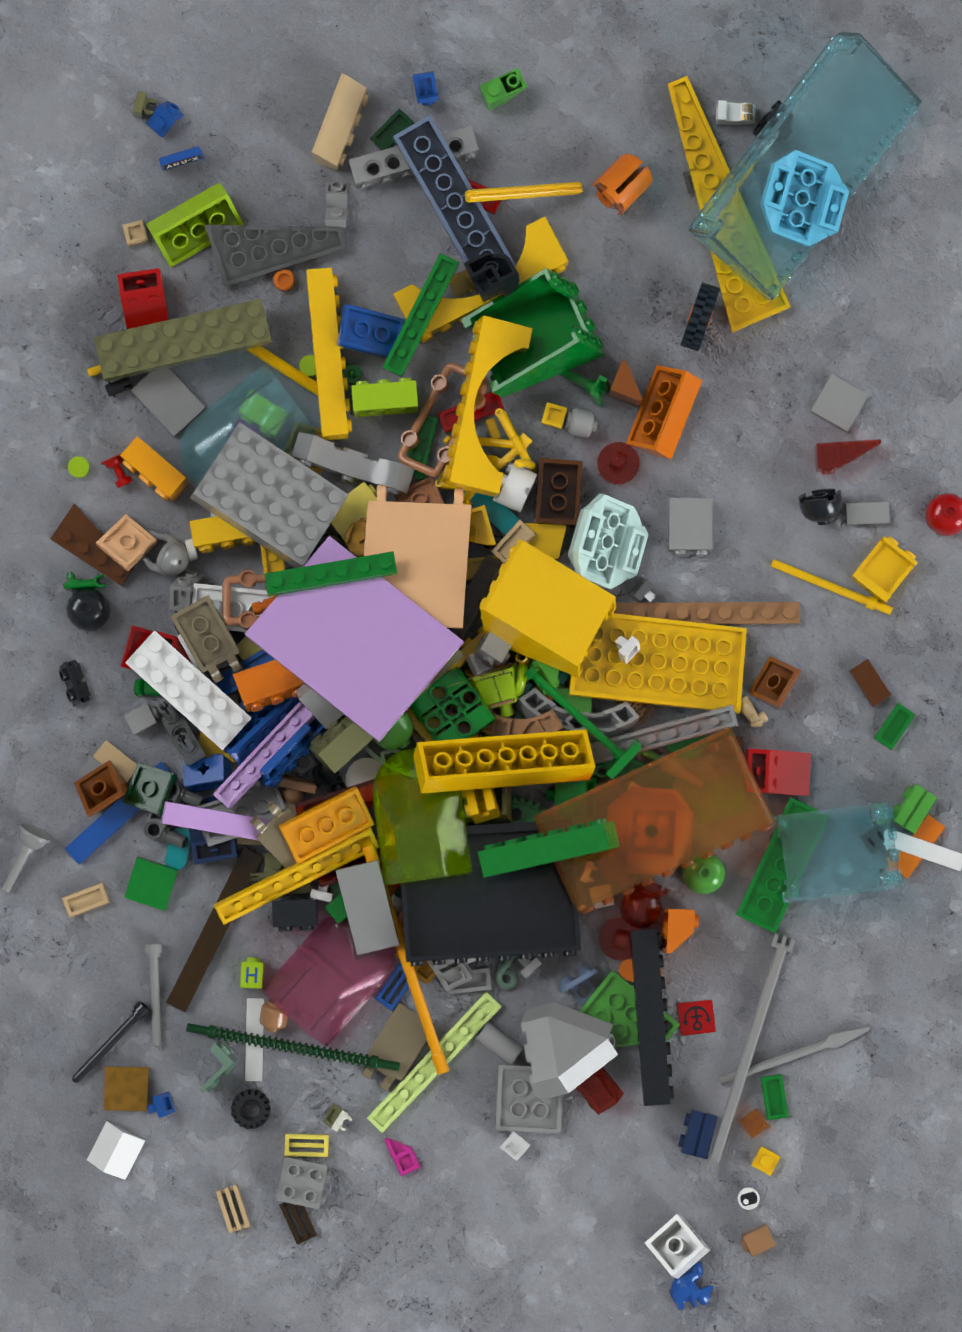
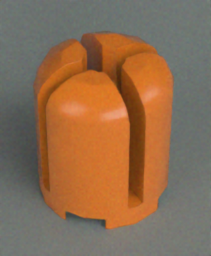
M629 153L621 155L591 185V187H596L598 192L595 195L607 208L613 206L616 210L620 211L617 215H622L651 186L653 181L651 170L646 165L639 168L620 186L643 163L638 156Z

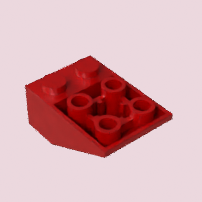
M160 268L117 274L127 329L169 320L163 275Z
M747 749L744 793L809 796L811 753Z

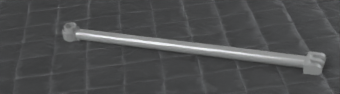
M777 932L771 944V947L776 948L709 1160L703 1165V1171L707 1176L709 1174L707 1168L709 1164L716 1166V1170L711 1172V1177L718 1175L720 1172V1158L786 952L792 953L796 941L795 938H791L789 945H786L788 936L783 935L781 943L777 942L779 939V933Z

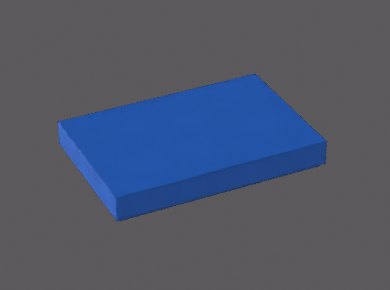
M344 304L337 346L387 359L405 323V319Z
M304 723L260 769L261 778L265 782L312 736L310 726Z

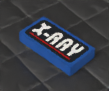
M197 146L161 157L159 161L164 171L204 158L200 147Z

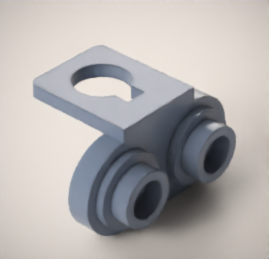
M589 964L577 970L579 972L578 977L571 978L569 974L559 980L560 988L558 990L560 993L571 989L581 1006L587 1002L596 990L589 977L596 974L598 970L596 967H590ZM581 982L591 990L590 995L586 998H582L578 994L579 986L577 984Z

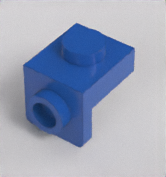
M434 71L413 74L418 104L422 103L423 106L434 104V101L439 100Z
M168 101L157 107L146 124L160 137H164L174 123L182 119L184 115L176 104Z

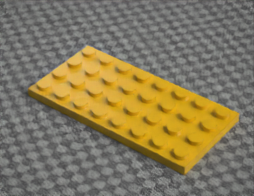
M613 613L612 617L608 615L607 620H603L587 649L588 655L586 658H583L580 664L583 667V671L579 678L570 674L569 696L706 711L732 704L735 714H739L741 710L747 628ZM619 636L627 640L633 636L640 644V650L627 664L620 660L619 650L616 648L617 644L615 641Z

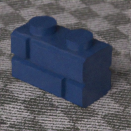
M691 1109L690 1113H686L683 1123L684 1126H687L685 1135L681 1134L678 1142V1147H681V1153L707 1159L718 1118L716 1115Z

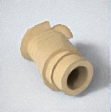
M748 695L741 698L740 713L751 723L749 726L754 728L762 727V723L768 721L766 713L762 711L757 714Z

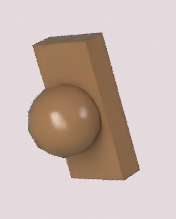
M282 775L283 780L278 785L285 787L283 797L290 804L300 803L303 800L304 792L315 794L318 788V783L315 781Z

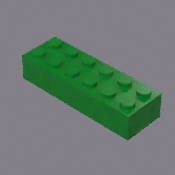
M607 818L588 822L589 827H586V823L568 826L567 832H565L564 827L547 831V836H544V832L525 836L526 841H524L523 837L504 841L505 846H503V842L485 845L484 850L478 852L483 877L620 847L614 821L607 822Z

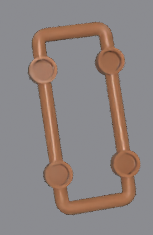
M449 363L443 368L441 374L435 375L431 379V387L433 389L411 430H407L401 435L402 446L398 452V460L402 464L431 477H438L444 471L445 466L449 465L450 457L447 456L449 446L453 445V436L447 446L439 449L437 453L439 462L434 469L406 455L410 449L417 447L419 444L418 433L438 395L446 392L449 388L447 379L450 373L453 371L466 377L467 375L464 374L465 367L456 363ZM484 377L478 389L474 413L476 409H480L485 405L486 399L484 394L489 385L486 377Z
M244 570L240 575L228 576L224 579L222 584V618L227 625H241L243 629L248 630L260 617L255 616L250 611L243 612L239 617H231V584H241L244 588L250 589L256 583H266L264 574H255L252 570Z

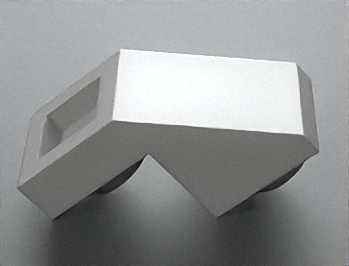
M340 181L327 182L325 227H346L348 183Z

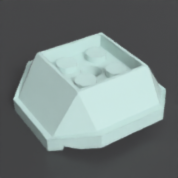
M598 494L590 504L580 510L568 557L576 573L598 586L612 589L625 580L637 576L649 534L645 526H642L634 506L605 494Z

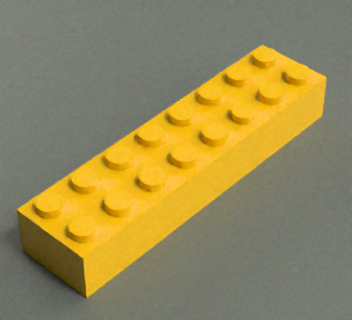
M587 729L417 742L413 754L421 794L590 780L595 770Z

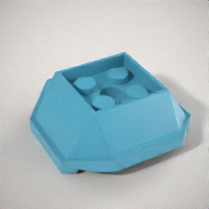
M798 150L789 152L771 164L760 202L768 232L805 247L837 233L849 190L843 184L833 164ZM798 195H799L800 198H801V202H800V203H799L798 200H797V196H798Z

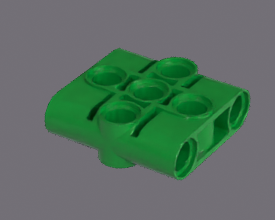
M458 666L439 678L410 705L411 710L434 741L472 738L496 720L479 696L477 690L466 680L467 678ZM443 688L444 697L441 699L435 698L432 694L434 689ZM466 693H471L474 695L475 701L468 704L463 700V696ZM478 704H481V705L478 706L476 709H474V710L471 711L469 714H467L470 710H472V709H473L474 707H476ZM448 706H454L458 712L455 716H449L446 714L445 709ZM432 718L440 722V726L436 729L428 726V721ZM460 724H468L470 731L467 734L461 733L458 730ZM449 726L448 729H446V730H445L444 732H442L440 735H438L437 737H435V735H437L438 733H440L441 731H443L445 728H447V727Z

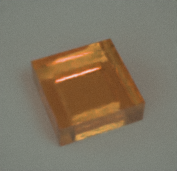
M757 1108L739 1120L751 1139L769 1127Z

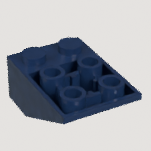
M215 796L205 797L204 804L218 799ZM189 828L194 865L239 857L236 838L208 847L202 831Z

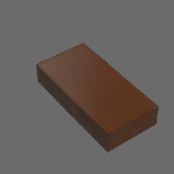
M868 659L849 671L872 707L891 696Z

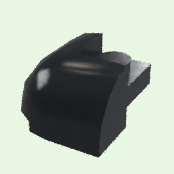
M491 251L463 263L474 288L483 302L500 294H503L506 298L514 292L519 284V274L506 254H491Z

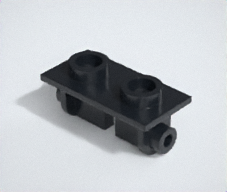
M72 660L68 664L67 661L59 666V676L63 682L65 681L68 700L72 702L73 707L80 702L90 701L89 696L91 695L86 681L82 683L77 682L78 679L84 678L80 664L76 660Z

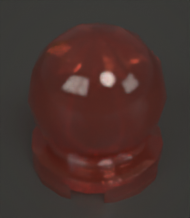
M630 874L628 882L632 883V887L626 890L620 899V914L624 921L632 927H649L661 915L662 903L660 898L662 896L668 898L671 890L665 888L662 891L661 885L641 877L635 880L637 875Z

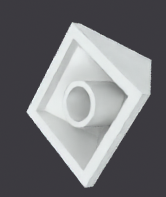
M106 1121L87 1161L105 1173L126 1180L146 1140Z

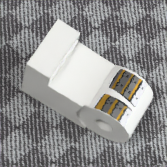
M718 100L716 105V124H755L756 105L751 103H729Z

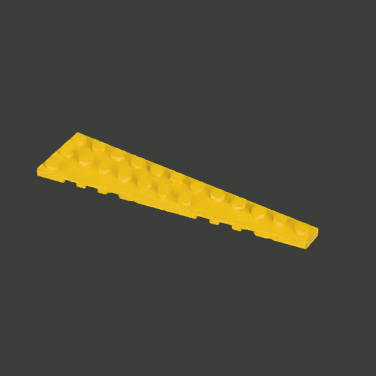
M688 76L669 83L667 87L730 330L733 333L787 310L791 306Z

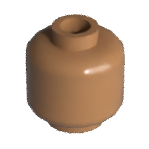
M269 999L261 1007L260 1024L266 1027L268 1032L276 1033L278 1030L284 1029L288 1023L289 1007L285 1005L283 1000Z

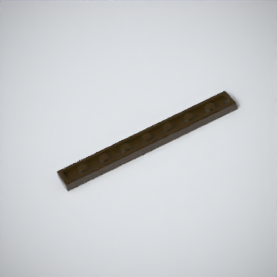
M244 847L217 902L249 887L251 883L250 873L257 872L264 857ZM215 907L166 1001L167 1004L183 1012L187 1011L231 923L223 925Z

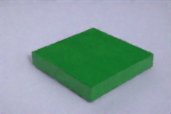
M137 856L124 898L166 911L179 869Z

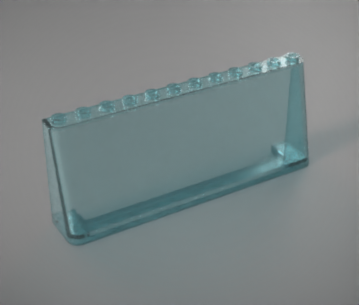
M840 32L836 34L690 224L689 232L765 299L773 300L780 294L782 287L793 277L794 271L805 261L806 255L817 243L805 247L768 232L760 202L771 164L794 150L833 164L843 184L849 190L848 201V199L854 196L861 182L868 177V173L873 166L880 161L885 150L893 144L897 134L905 128L909 118L917 112L922 100L860 33ZM798 195V196H797V200H798V202L800 203V202H801V198H800V196Z

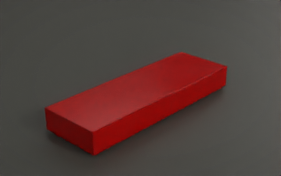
M492 391L484 394L486 399L485 405L480 409H476L474 422L494 415L498 408L505 410L499 395ZM457 406L437 413L445 434L452 432L454 424H457Z

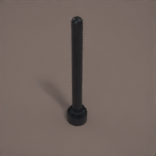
M139 1000L133 1006L134 1009L130 1017L73 1075L72 1081L74 1083H78L138 1020L147 1018L151 1010L142 1001Z

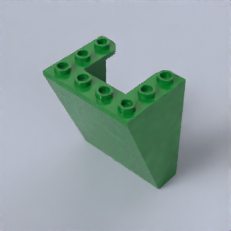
M545 268L520 283L514 292L506 298L502 294L461 319L465 329L471 327L472 332L475 321H478L482 316L532 328L528 350L523 353H513L501 359L490 369L492 373L490 379L492 382L489 385L493 393L505 397L605 355L602 349L604 344L600 337L595 334V324L587 316V306L583 300H580L578 296L579 288L575 282H571L566 277L560 276L557 272Z

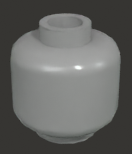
M574 408L567 414L565 429H568L570 435L587 438L591 432L596 431L598 420L594 419L592 411Z

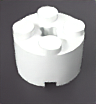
M510 462L505 472L508 476L504 474L500 488L502 490H500L498 495L494 496L493 501L514 511L521 512L538 474L526 468H517L513 462Z

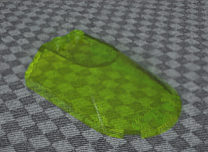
M415 748L403 750L391 756L381 766L374 780L373 801L385 885L472 872L460 790L421 794L413 757Z

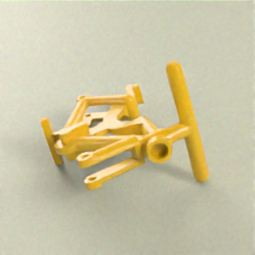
M500 408L496 409L495 415L498 417L510 440L478 437L481 446L509 448L511 450L502 458L486 455L487 458L499 471L516 456H520L521 459L515 460L514 466L517 468L526 467L537 474L536 464L530 459L526 449L533 440L525 433L519 436L507 412ZM447 436L443 440L446 445H448L451 436ZM443 471L435 481V485L441 489L455 490L456 487L444 485L446 478H443ZM464 490L463 504L472 505L470 499L476 492Z

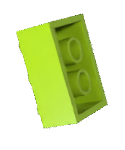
M400 378L399 382H390V379L378 380L376 384H369V381H358L356 385H351L355 418L419 413L416 380L412 381V378Z

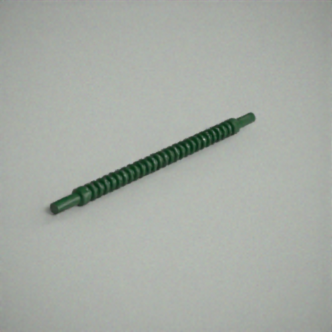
M188 1023L186 1032L207 1035L210 1039L218 1037V1040H221V1038H224V1041L229 1039L230 1042L235 1040L237 1044L241 1041L243 1045L248 1043L249 1046L251 1044H254L255 1047L260 1045V1048L266 1046V1049L272 1047V1050L278 1048V1051L283 1049L285 1053L289 1050L291 1054L297 1052V1055L303 1053V1056L309 1054V1057L315 1055V1058H318V1056L321 1059L326 1057L327 1060L332 1058L334 1062L339 1060L340 1063L345 1061L346 1064L348 1062H351L352 1065L357 1063L358 1066L363 1064L364 1067L368 1065L371 1069L379 1067L399 1071L400 1062L379 1059V1056L372 1055L368 1057V1054L362 1056V1053L356 1055V1052L351 1054L350 1051L345 1053L344 1050L339 1052L337 1048L335 1050H332L331 1047L326 1049L325 1046L320 1048V1045L314 1047V1044L308 1046V1043L302 1045L299 1042L296 1044L295 1040L291 1043L289 1039L283 1041V1038L277 1040V1037L271 1039V1036L265 1038V1035H262V1037L259 1034L254 1036L253 1033L248 1035L246 1031L242 1034L240 1030L238 1032H235L234 1029L229 1031V1028L223 1030V1027L217 1029V1026L214 1025L206 1027Z

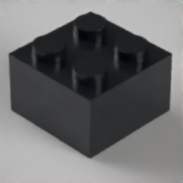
M318 899L272 901L273 927H278V931H291L293 926H300V930H313L314 925H319Z

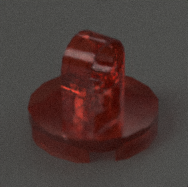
M613 442L606 445L600 451L597 459V468L600 476L606 482L613 485L630 482L637 475L640 467L639 456L636 450L623 442Z
M617 917L603 925L599 933V944L606 956L621 961L632 958L630 930H640L633 921Z

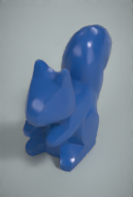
M699 1261L680 1278H675L669 1293L678 1310H683L684 1304L690 1302L696 1308V1300L701 1305L708 1304L713 1286L709 1285L699 1289L696 1281L703 1274V1266Z

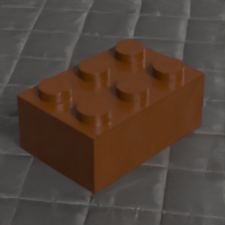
M539 459L535 524L566 525V527L576 528L580 508L583 461Z

